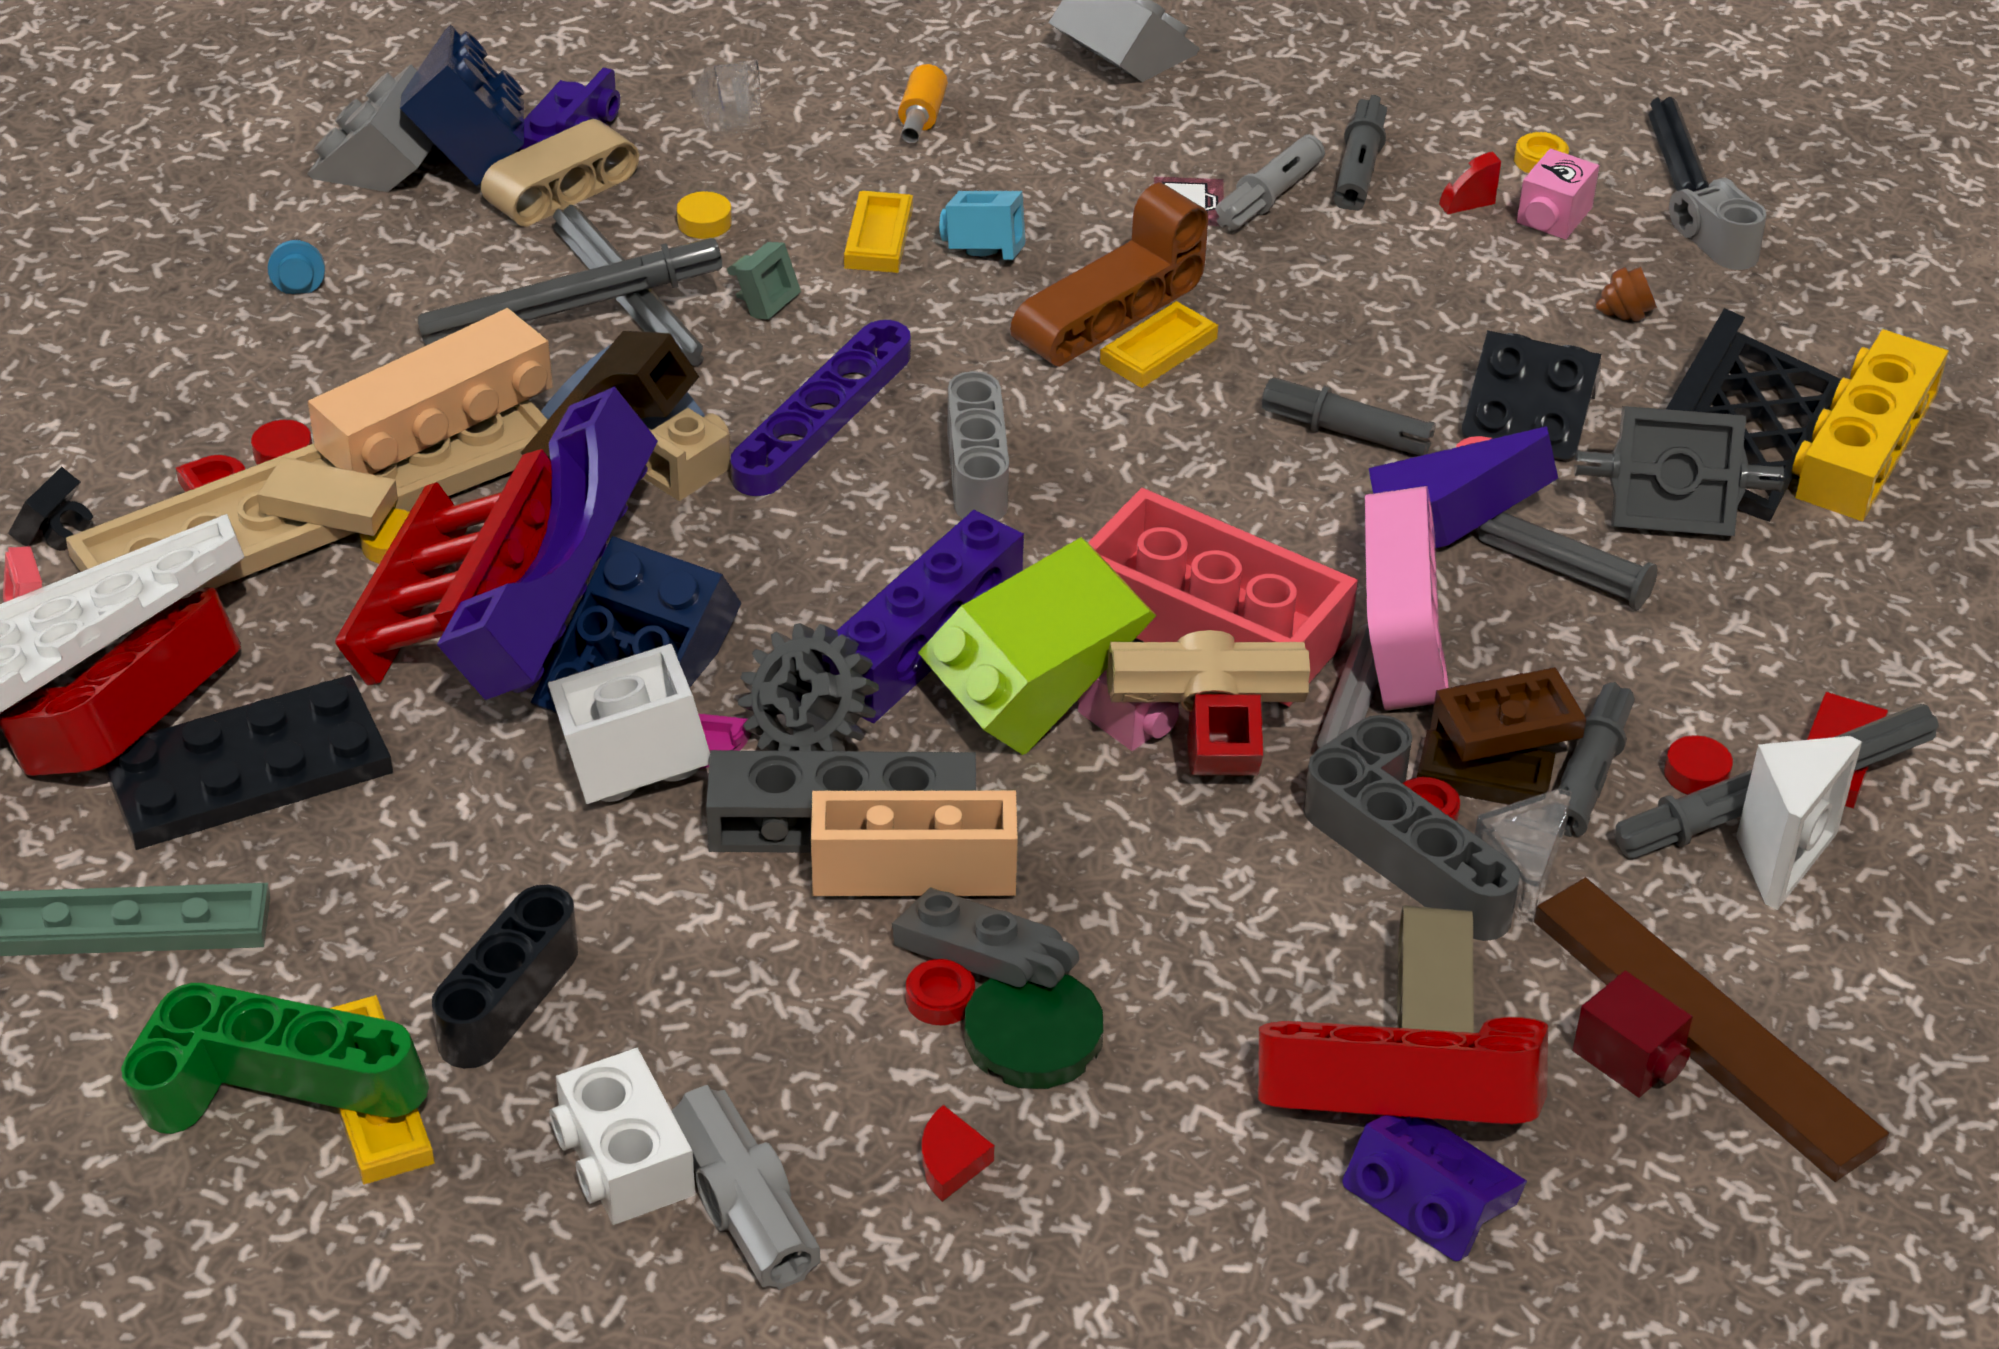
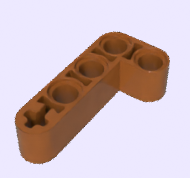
M1163 183L1152 184L1145 189L1135 205L1132 240L1029 297L1020 305L1012 318L1011 336L1054 366L1060 367L1193 290L1199 283L1205 267L1208 230L1207 211L1202 206Z

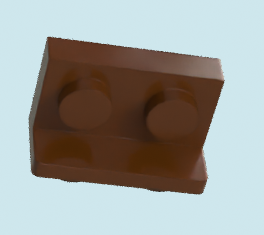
M1554 667L1436 690L1430 730L1447 733L1462 762L1583 738L1587 719L1558 670Z

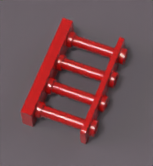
M543 449L523 454L503 491L454 505L439 483L435 482L424 487L335 640L339 650L367 685L382 682L401 647L441 637L460 602L505 584L515 583L525 574L538 554L547 531L551 509L552 468L551 461ZM484 523L480 531L464 535L468 527ZM462 562L458 571L442 575L446 566ZM440 602L435 612L419 616L424 606Z

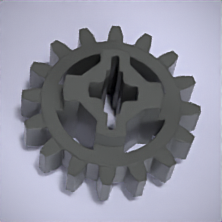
M798 623L794 624L792 640L776 631L771 634L774 647L772 652L768 654L758 649L753 651L752 655L760 666L756 673L742 672L740 679L752 685V693L739 698L738 706L754 712V715L748 718L743 726L746 731L758 736L761 735L757 745L761 750L845 751L842 742L845 737L848 736L859 741L864 738L862 730L856 724L860 717H875L876 710L864 704L866 695L877 692L879 686L877 683L862 677L872 667L873 663L871 659L856 653L859 644L855 640L843 634L838 636V631L819 624L814 631L812 628ZM822 655H827L835 663L839 670V675L830 673V664L823 661ZM777 715H785L786 727L793 729L794 735L789 734L783 728Z

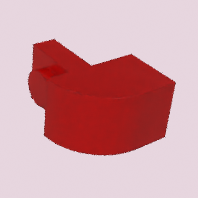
M1195 694L1192 712L1189 711L1187 734L1189 768L1192 776H1257L1259 774L1263 759L1261 695Z

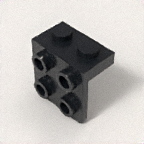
M1487 330L1462 424V436L1464 439L1475 436L1495 439L1547 426L1554 460L1562 462L1573 461L1579 448L1591 398H1596L1601 376L1602 354L1589 352L1577 346H1560L1532 340L1520 334H1503Z

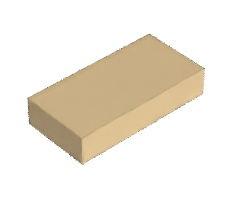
M282 457L258 492L257 497L260 513L374 536L398 499L396 479Z

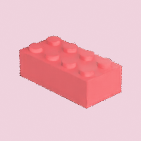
M1141 488L1088 542L1157 615L1136 637L1141 641L1177 642L1181 637L1189 633L1214 630L1229 633L1234 637L1235 642H1304L1306 650H1309L1310 683L1351 636L1358 579L1145 488ZM1280 702V703H1282V704L1287 705V706L1290 707L1293 702Z

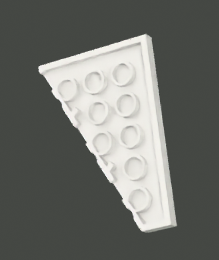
M225 514L0 604V713L92 654L112 645L125 633L210 579L225 573L234 564L245 558L228 515Z

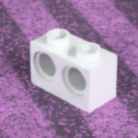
M638 1047L556 1075L559 1106L550 1109V1119L555 1136L562 1150L575 1148L580 1160L576 1161V1171L582 1191L590 1204L601 1200L613 1225L695 1196L693 1151Z

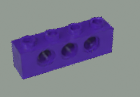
M972 510L836 630L838 631V636L843 634L855 640L859 644L856 653L871 659L873 663L872 667L862 677L877 683L879 686L877 692L866 695L864 704L876 710L875 717L864 718L865 720L874 724L932 671L918 652L962 605L1023 571L1024 533L976 510ZM822 655L823 661L830 664V673L839 675L840 673L835 663L827 655Z

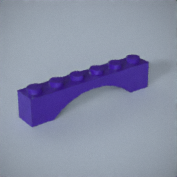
M615 387L570 405L549 441L552 468V502L547 531L535 560L517 582L505 584L460 602L437 643V646L484 700L509 691L514 693L523 692L540 679L544 672L543 663L552 645L563 635L566 629L564 622L574 603L586 591V580L595 562L602 557L608 545L606 541L614 525L626 513L628 509L626 502L635 485L645 476L648 470L646 464L658 440Z

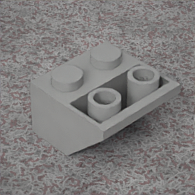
M1062 0L1049 21V24L1076 43L1141 82L1197 55L1200 50L1197 45L1185 37L1189 28L1165 13V9L1152 0Z
M411 64L395 78L388 72L385 73L368 90L366 96L369 99L362 104L356 98L342 110L335 119V122L340 126L339 130L336 127L333 128L314 148L319 158L307 175L314 180L389 192L419 167L434 143L400 109L401 94L417 72Z

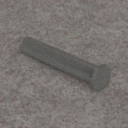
M1504 512L1479 526V539L1482 543L1629 600V605L1632 609L1639 610L1650 597L1654 588L1658 571L1656 564L1648 562L1641 566Z

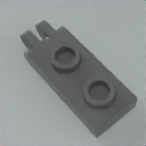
M931 887L892 923L895 946L933 959L954 961L971 972L1015 987H1022L1030 981L1052 988L1059 983L1066 972H1069L1079 962L1077 949L1072 944L1063 941L1062 936L1056 929Z

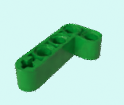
M206 983L184 984L167 993L151 1015L125 1057L121 1067L122 1078L144 1121L151 1129L166 1134L184 1131L195 1124L204 1114L222 1083L375 1116L394 1118L406 1115L418 1108L427 1097L429 1090L428 1077L410 1033L401 1024Z

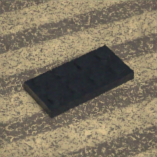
M352 675L321 682L313 686L143 734L118 757L103 765L136 850L393 773L391 755Z

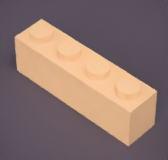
M509 308L501 310L308 400L314 446L337 468L373 475L552 388L549 341Z

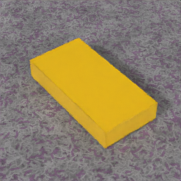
M859 191L844 252V269L899 273L913 211V195Z
M1175 301L1100 349V364L1143 388L1215 341L1218 337V324Z

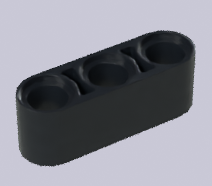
M549 884L535 885L522 891L437 987L432 996V1010L438 1051L442 1059L448 1064L467 1069L477 1068L489 1063L499 1054L573 965L578 956V941L574 901L567 891L561 887Z

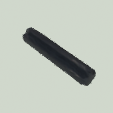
M1659 97L1653 99L1650 103L1652 110L1648 116L1676 190L1689 189L1694 192L1708 188V180L1677 101L1672 97L1661 100Z

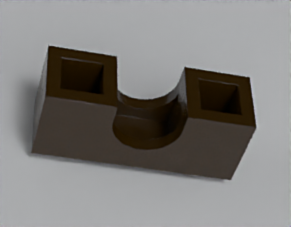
M622 331L521 451V454L543 449L550 459L549 441L568 407L613 387L619 391L640 419L646 417L666 418L697 381L699 376L671 333Z

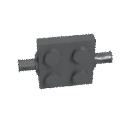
M1622 406L1619 439L1612 454L1577 450L1575 461L1596 462L1599 465H1574V475L1610 478L1614 493L1611 526L1735 536L1737 507L1745 493V488L1781 492L1783 481L1759 479V477H1784V467L1748 464L1743 446L1746 416Z

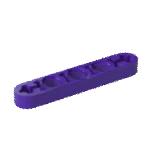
M878 320L870 322L854 335L734 449L730 461L731 483L734 488L742 494L750 496H765L780 489L908 364L911 359V335L907 326L893 320ZM848 373H861L867 377L848 379L841 376ZM817 403H829L836 406L828 410L810 408V406ZM785 434H797L804 437L797 441L777 439Z

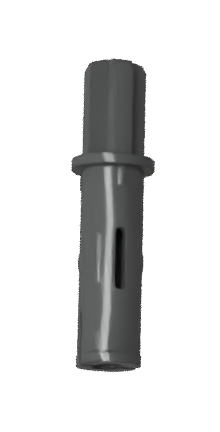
M1371 95L1370 100L1360 99L1358 101L1353 121L1345 128L1344 140L1347 146L1334 196L1335 204L1341 209L1359 211L1363 208L1374 172L1377 153L1386 142L1384 123L1387 107L1380 104L1381 98L1377 95Z
M1274 377L1266 384L1262 396L1263 409L1311 424L1312 431L1318 432L1322 427L1417 456L1426 455L1430 449L1431 442L1407 436L1405 433L1429 439L1434 436L1436 428L1435 422H1426L1344 398L1332 393L1331 387L1324 386L1320 391Z
M1616 682L1603 685L1590 716L1586 717L1583 738L1576 739L1577 744L1572 757L1566 766L1556 796L1546 813L1545 821L1552 832L1572 837L1573 832L1580 836L1587 831L1591 813L1606 781L1612 760L1624 750L1627 738L1623 729L1635 701L1630 688H1620Z

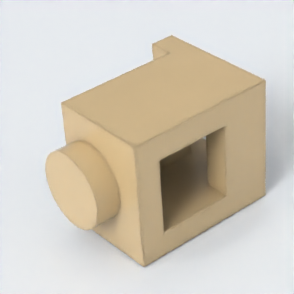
M686 408L653 430L649 429L658 442L646 464L648 470L643 478L678 501H681L731 468L730 433L725 422L714 413H709L702 417L693 410Z

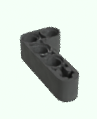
M1369 716L1360 720L1318 749L1309 760L1303 808L1305 817L1313 826L1424 907L1472 911L1473 939L1481 941L1496 940L1509 931L1520 878L1517 866L1509 858L1403 784L1407 778L1412 743L1410 728L1404 722L1391 716Z

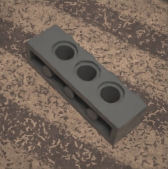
M710 750L706 803L709 852L811 853L812 791H976V752Z

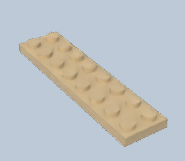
M528 399L373 475L396 479L398 499L392 508L410 512L426 485L437 482L445 493L450 496L513 471L522 457L521 451L548 419ZM314 444L66 537V543L70 558L80 572L227 514L245 558L234 564L225 573L210 579L198 587H213L215 589L356 532L260 513L257 494L282 457L336 467L315 448Z

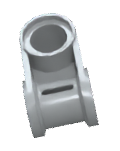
M1719 178L1713 180L1708 188L1694 192L1689 189H1682L1676 191L1671 196L1669 213L1674 227L1685 238L1693 241L1714 262L1722 267L1733 270L1749 269L1757 264L1762 245L1766 210L1761 204L1753 201L1739 190L1731 180Z

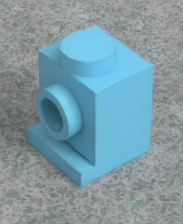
M958 191L946 205V208L942 209L940 214L939 228L942 241L948 242L949 249H966V253L971 256L993 255L999 252V249H1002L1003 260H1014L1026 242L1023 192Z

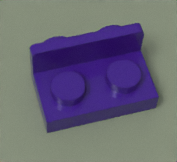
M603 67L586 87L578 82L560 80L524 119V144L517 151L519 152L587 120L597 119L603 123L614 120L620 107V94L616 90L614 70Z
M1385 1115L1365 1125L1342 1183L1347 1190L1453 1261H1460L1469 1255L1483 1223L1517 1205L1527 1180L1431 1118Z

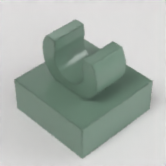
M767 242L751 256L744 255L727 268L729 275H737L741 290L736 293V297L746 301L750 315L756 319L769 320L801 292L786 245L783 242Z

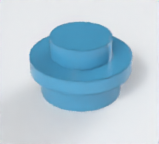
M291 240L278 245L272 251L268 261V275L272 283L280 291L286 294L311 293L323 281L325 262L321 253L313 245L300 240Z

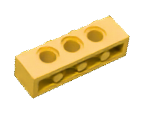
M1885 329L1881 330L1870 349L1861 347L1854 361L1850 379L1843 377L1836 389L1831 410L1824 408L1820 413L1812 435L1813 443L1804 440L1797 452L1792 467V474L1800 476L1795 498L1863 522L1934 401L1939 390L1949 350Z

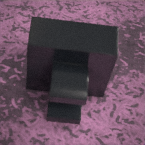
M61 466L24 502L8 534L22 545L28 547L43 533L46 542L52 548L65 551L68 548L66 537L74 534L61 523H69L76 530L85 531L93 519L91 511L86 506L71 501L81 481Z

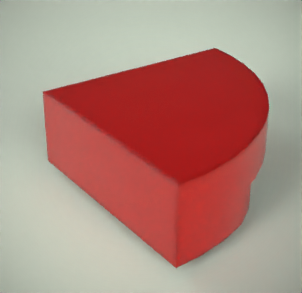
M1493 151L1471 160L1468 163L1471 167L1453 185L1449 182L1444 188L1439 205L1447 214L1495 204L1501 160Z
M942 1105L932 1115L922 1136V1163L926 1182L932 1192L942 1202L993 1163L995 1149L994 1144L945 1105Z

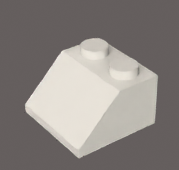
M672 644L548 682L586 804L599 800L605 802L621 800L631 795L636 788L661 780L679 781L692 776L699 768L709 765L710 751L695 701Z

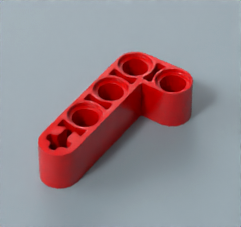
M213 587L195 589L155 614L69 686L37 689L1 712L0 727L23 772L26 775L78 773L90 771L109 763L241 649V642L216 589Z
M1500 1017L1490 1019L1483 1023L1479 1033L1301 1021L1271 1022L1259 1027L1258 1100L1263 1104L1274 1107L1517 1124L1530 1122L1538 1118L1547 1098L1548 1024L1533 1018Z

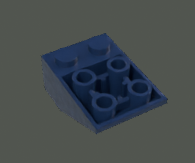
M450 25L444 30L402 92L400 109L478 186L491 165L512 155L524 144V100L521 98L524 91L507 71L502 70L500 73H497L484 60L488 54L472 34L465 31L460 35Z
M612 536L530 703L557 714L548 682L668 644H672L690 688L718 654L742 603L723 574Z

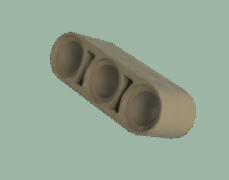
M1402 906L1398 937L1397 1028L1474 1033L1472 911Z

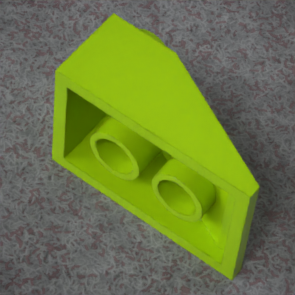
M1080 537L962 605L920 649L918 654L984 731L1024 755L1034 747L1107 669L1110 642H1133L1157 615L1085 539Z

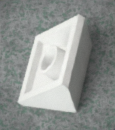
M1851 736L1758 745L1736 837L1766 905L1778 910L1838 833L1862 741Z

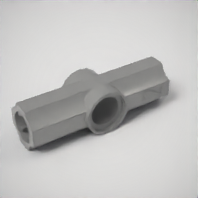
M705 1085L685 1093L680 1103L671 1111L693 1151V1165L700 1198L716 1229L719 1231L729 1229L762 1287L773 1286L781 1290L804 1280L812 1268L820 1264V1247L791 1200L788 1179L777 1153L767 1142L757 1144L725 1090L716 1091Z

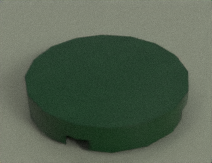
M1065 974L1059 983L1052 988L1030 981L1022 987H1015L990 978L974 991L965 1007V1047L974 1064L987 1075L989 1068L994 1073L1002 1075L1003 1083L1021 1089H1049L1074 1081L1086 1072V1064L1093 1060L1095 1054L1097 1059L1103 1047V1009L1092 990L1068 974Z

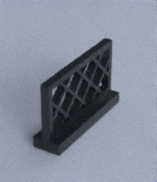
M1724 308L1666 409L1744 415L1746 419L1758 418L1766 431L1749 433L1745 428L1743 446L1748 464L1783 466L1784 477H1779V479L1772 476L1759 477V479L1783 481L1782 491L1765 490L1769 496L1766 499L1745 489L1737 509L1770 522L1794 477L1792 467L1797 452L1804 440L1812 442V435L1818 417L1824 408L1829 410L1841 379L1740 333L1739 330L1745 317ZM1739 356L1762 365L1765 371L1749 373ZM1794 384H1803L1823 393V395L1801 397ZM1775 386L1783 399L1766 401L1759 388ZM1741 390L1748 403L1730 404L1724 392ZM1793 414L1802 428L1784 429L1776 416ZM1776 447L1784 460L1767 462L1759 449Z

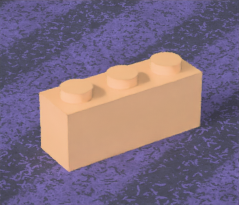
M1016 790L812 791L811 856L813 896H922L930 887L952 893L955 896H1016L1018 843Z

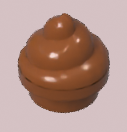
M1641 266L1631 271H1627L1626 267L1614 271L1610 277V284L1603 288L1601 299L1596 303V309L1601 313L1609 316L1615 314L1623 321L1633 320L1634 322L1645 319V312L1657 308Z

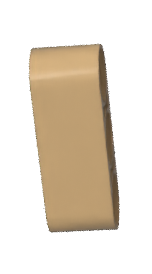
M597 119L587 120L491 165L482 179L481 192L489 203L517 224L528 227L553 215L558 208L564 210L569 205L579 203L629 179L637 168L639 152L633 143L602 121Z

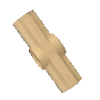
M1206 630L1189 633L1181 637L1177 642H1110L1108 649L1107 688L1111 702H1181V706L1185 710L1192 712L1195 694L1261 695V702H1305L1309 693L1310 660L1309 650H1306L1304 642H1235L1234 637L1229 633Z

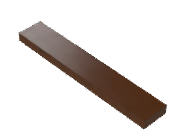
M1588 878L1581 879L1536 907L1534 923L1606 985L1626 970L1691 1014L1693 1019L1686 1047L1691 1050L1690 1058L1831 1180L1837 1182L1885 1149L1889 1136L1887 1130Z

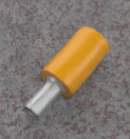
M922 64L915 67L910 74L898 110L899 119L904 125L901 136L908 143L917 142L921 131L930 129L936 122L948 85L947 76L937 66Z

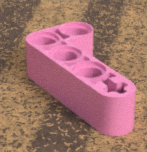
M1423 486L1365 495L1367 619L1385 711L1432 705L1435 701L1436 690L1446 689L1449 686L1439 631L1435 532L1428 487Z

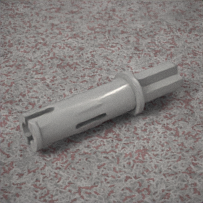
M1304 135L1277 157L1273 158L1257 173L1247 174L1240 178L1236 189L1216 205L1215 210L1219 215V218L1216 220L1222 228L1227 225L1232 230H1237L1257 213L1263 215L1271 210L1275 199L1293 186L1324 158L1325 150L1321 141L1313 135Z

